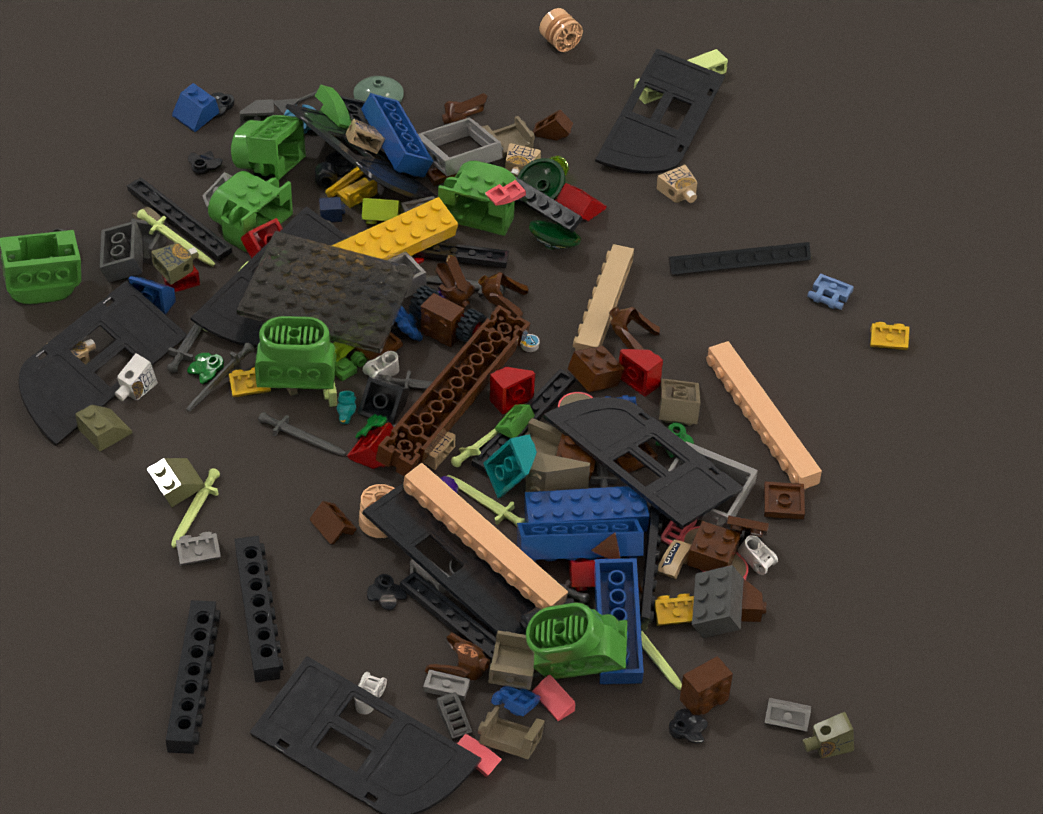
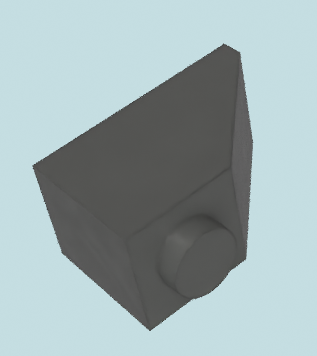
M256 100L240 111V125L242 126L249 120L263 121L267 117L274 115V100Z

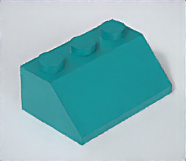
M530 434L510 438L483 463L497 498L504 496L529 474L537 454Z

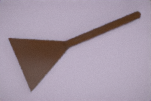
M615 532L591 550L607 559H621ZM638 583V590L642 593V587Z

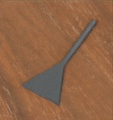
M317 91L297 99L275 100L274 104L284 115L287 110L285 108L287 104L296 105L298 102L314 96Z

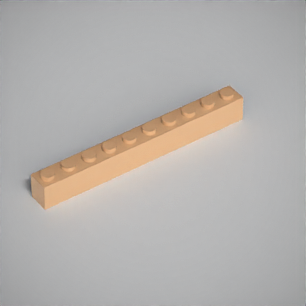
M729 341L709 347L708 356L706 357L708 365L713 368L717 378L723 382L726 391L730 392L735 404L739 405L742 409L743 415L749 419L753 429L761 436L762 442L768 446L771 455L778 460L781 469L789 476L790 482L804 484V489L818 485L822 473L821 469Z
M423 463L404 476L403 488L406 493L415 497L419 504L427 508L437 520L442 521L451 533H455L460 537L462 542L466 546H470L479 558L488 562L495 572H499L508 584L515 586L524 598L529 599L536 607L541 609L563 605L566 602L568 591Z

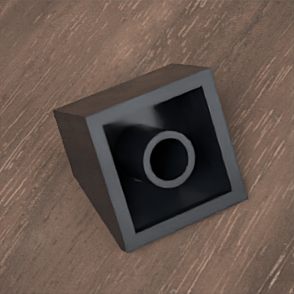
M368 377L358 414L369 418L375 414L377 416L382 415V417H387L386 423L390 422L394 425L405 408L410 388L377 377Z

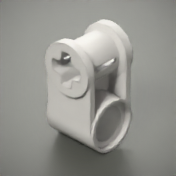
M387 351L377 358L368 361L363 366L362 371L370 377L383 379L386 375L392 377L399 372L398 355L393 351Z
M749 535L738 548V553L759 575L766 574L767 569L778 562L776 554L757 536Z
M365 672L358 686L380 698L386 688L387 679L384 677L380 679L371 676L369 672ZM354 697L355 708L358 713L369 714L374 710V708Z

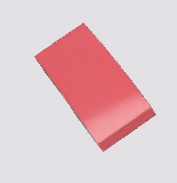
M467 734L457 743L481 757L482 761L476 769L485 777L502 760L486 746L479 744V741Z

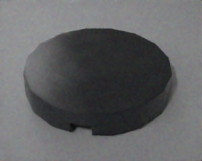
M337 150L331 152L325 159V162L335 165L337 177H344L357 167Z

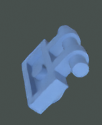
M820 273L812 290L817 292L810 290L807 297L813 299L816 303H824L829 308L842 310L844 303L839 302V300L846 302L853 292L854 286Z

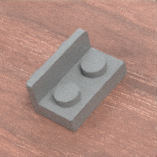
M203 532L198 537L186 535L176 540L180 566L220 559L217 534Z

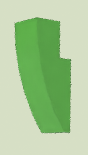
M320 85L315 97L323 103L321 111L338 127L348 129L351 119L344 101L334 88Z

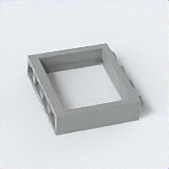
M470 117L418 134L434 161L432 164L446 176L456 174L460 167L468 161L489 163L503 158L501 142ZM467 136L472 137L482 146L453 157H448L437 147Z
M686 441L688 445L712 462L720 471L726 473L736 482L744 484L743 490L739 493L727 514L713 509L698 519L727 528L728 515H737L756 484L758 470ZM676 457L668 471L674 470L684 464V462Z

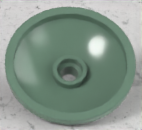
M387 76L367 77L355 86L353 92L354 99L366 101L370 93L398 100L399 103H401L404 97L401 84Z

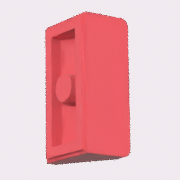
M551 675L546 676L532 691L541 696L540 702L557 721L575 711V701Z

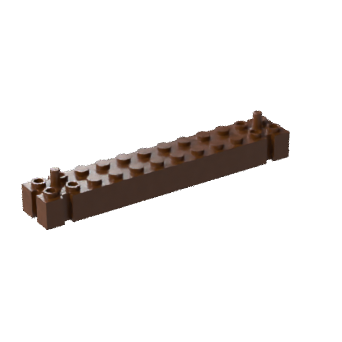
M498 305L492 312L490 319H486L391 430L390 437L386 436L379 444L376 461L388 468L391 465L395 466V472L402 476H405L417 467L418 463H423L436 445L488 385L490 374L500 370L516 351L517 345L520 346L527 338L531 323L519 316L516 318L512 317L509 310Z

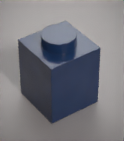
M319 198L320 216L332 223L342 222V215H345V204H341V198Z

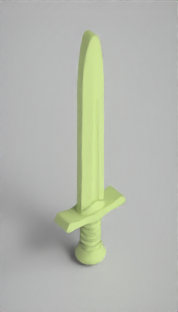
M144 209L138 211L137 218L145 220L153 226L149 234L152 235L157 230L174 243L181 244L185 250L194 247L163 224L166 220L165 216L156 221ZM196 248L199 254L198 259L213 267L215 263Z
M493 429L472 446L459 448L461 454L452 457V465L460 467L461 463L468 457L480 455L479 448L499 432Z
M217 469L209 470V476L204 483L205 487L197 492L173 537L172 548L176 547V540L185 536L209 494L219 495L218 489L211 487L215 479L220 476V472Z
M447 475L455 480L460 491L498 515L495 517L496 525L505 518L516 526L517 523H526L524 518H519L511 513L515 508L514 502H510L507 507H504L462 480Z
M641 631L643 650L665 677L677 689L681 690L682 683L644 632Z

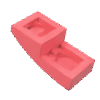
M514 180L504 187L501 184L485 192V195L497 206L511 203L524 197L526 191Z

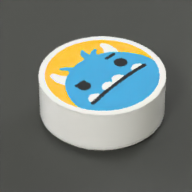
M528 334L521 344V348L526 352L536 351L539 348V338L533 334Z

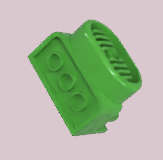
M272 115L263 121H247L236 130L232 139L231 156L234 165L239 169L254 170L255 173H261L263 176L275 174V178L280 180L306 157L303 121L296 116Z
M468 161L460 167L455 177H448L444 182V186L439 185L438 197L458 224L505 236L514 219L515 201L495 206L485 195V192L499 184L504 187L514 180L517 181V179L509 170L503 167L480 161Z
M240 171L219 186L213 193L208 205L209 217L222 225L223 239L247 252L240 239L243 235L275 218L282 224L293 215L291 182L288 181L279 187V180L276 178H271L266 182L247 171Z
M74 230L0 238L2 270L6 289L17 302L38 304L59 301L67 298L74 291V288L81 283V258Z
M280 316L272 318L262 325L259 332L260 342L258 343L255 362L257 387L334 389L337 354L335 353V345L330 342L329 330L324 322L313 317Z
M569 603L543 608L531 618L526 629L527 644L534 652L533 668L543 676L551 675L554 679L626 669L628 621H618L611 614L601 615L595 609H590L582 603Z

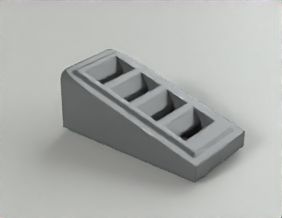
M453 692L438 697L437 710L452 741L462 738L465 734H473L457 693ZM462 725L464 726L463 728H460V729L455 730V731H454V729H453V728H456V727H459V726H462Z

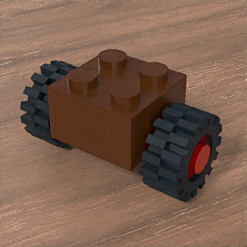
M426 285L420 286V289L416 290L417 293L413 294L414 297L413 299L411 298V304H409V312L421 320V332L449 347H452L459 339L467 343L487 319V316L472 308L464 313L463 307L439 296L438 291Z

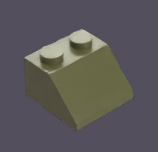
M90 405L76 413L78 430L99 451L132 434V430L110 408Z
M163 458L147 468L171 507H174L205 487V484L187 458Z

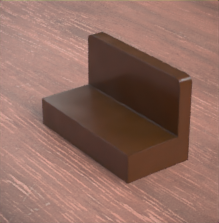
M322 501L310 517V521L330 544H335L342 533L353 535L357 530L335 503Z

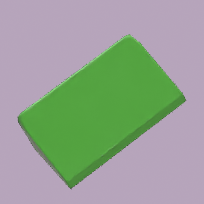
M515 404L498 423L495 430L510 438L517 437L528 425L531 418L535 416L530 405Z

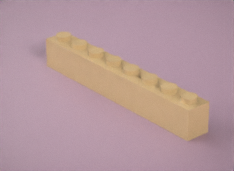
M613 244L611 251H607V262H603L601 268L602 275L599 274L597 278L598 286L593 288V299L588 301V312H584L583 324H580L578 328L579 336H575L573 341L575 351L602 346L611 323L609 311L618 304L633 263L634 248Z

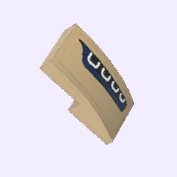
M675 539L666 550L658 565V574L677 579L683 563L686 564L688 561L691 544Z

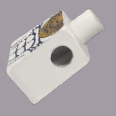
M136 353L117 377L120 388L115 392V396L121 401H124L128 396L134 400H139L158 382L151 362Z

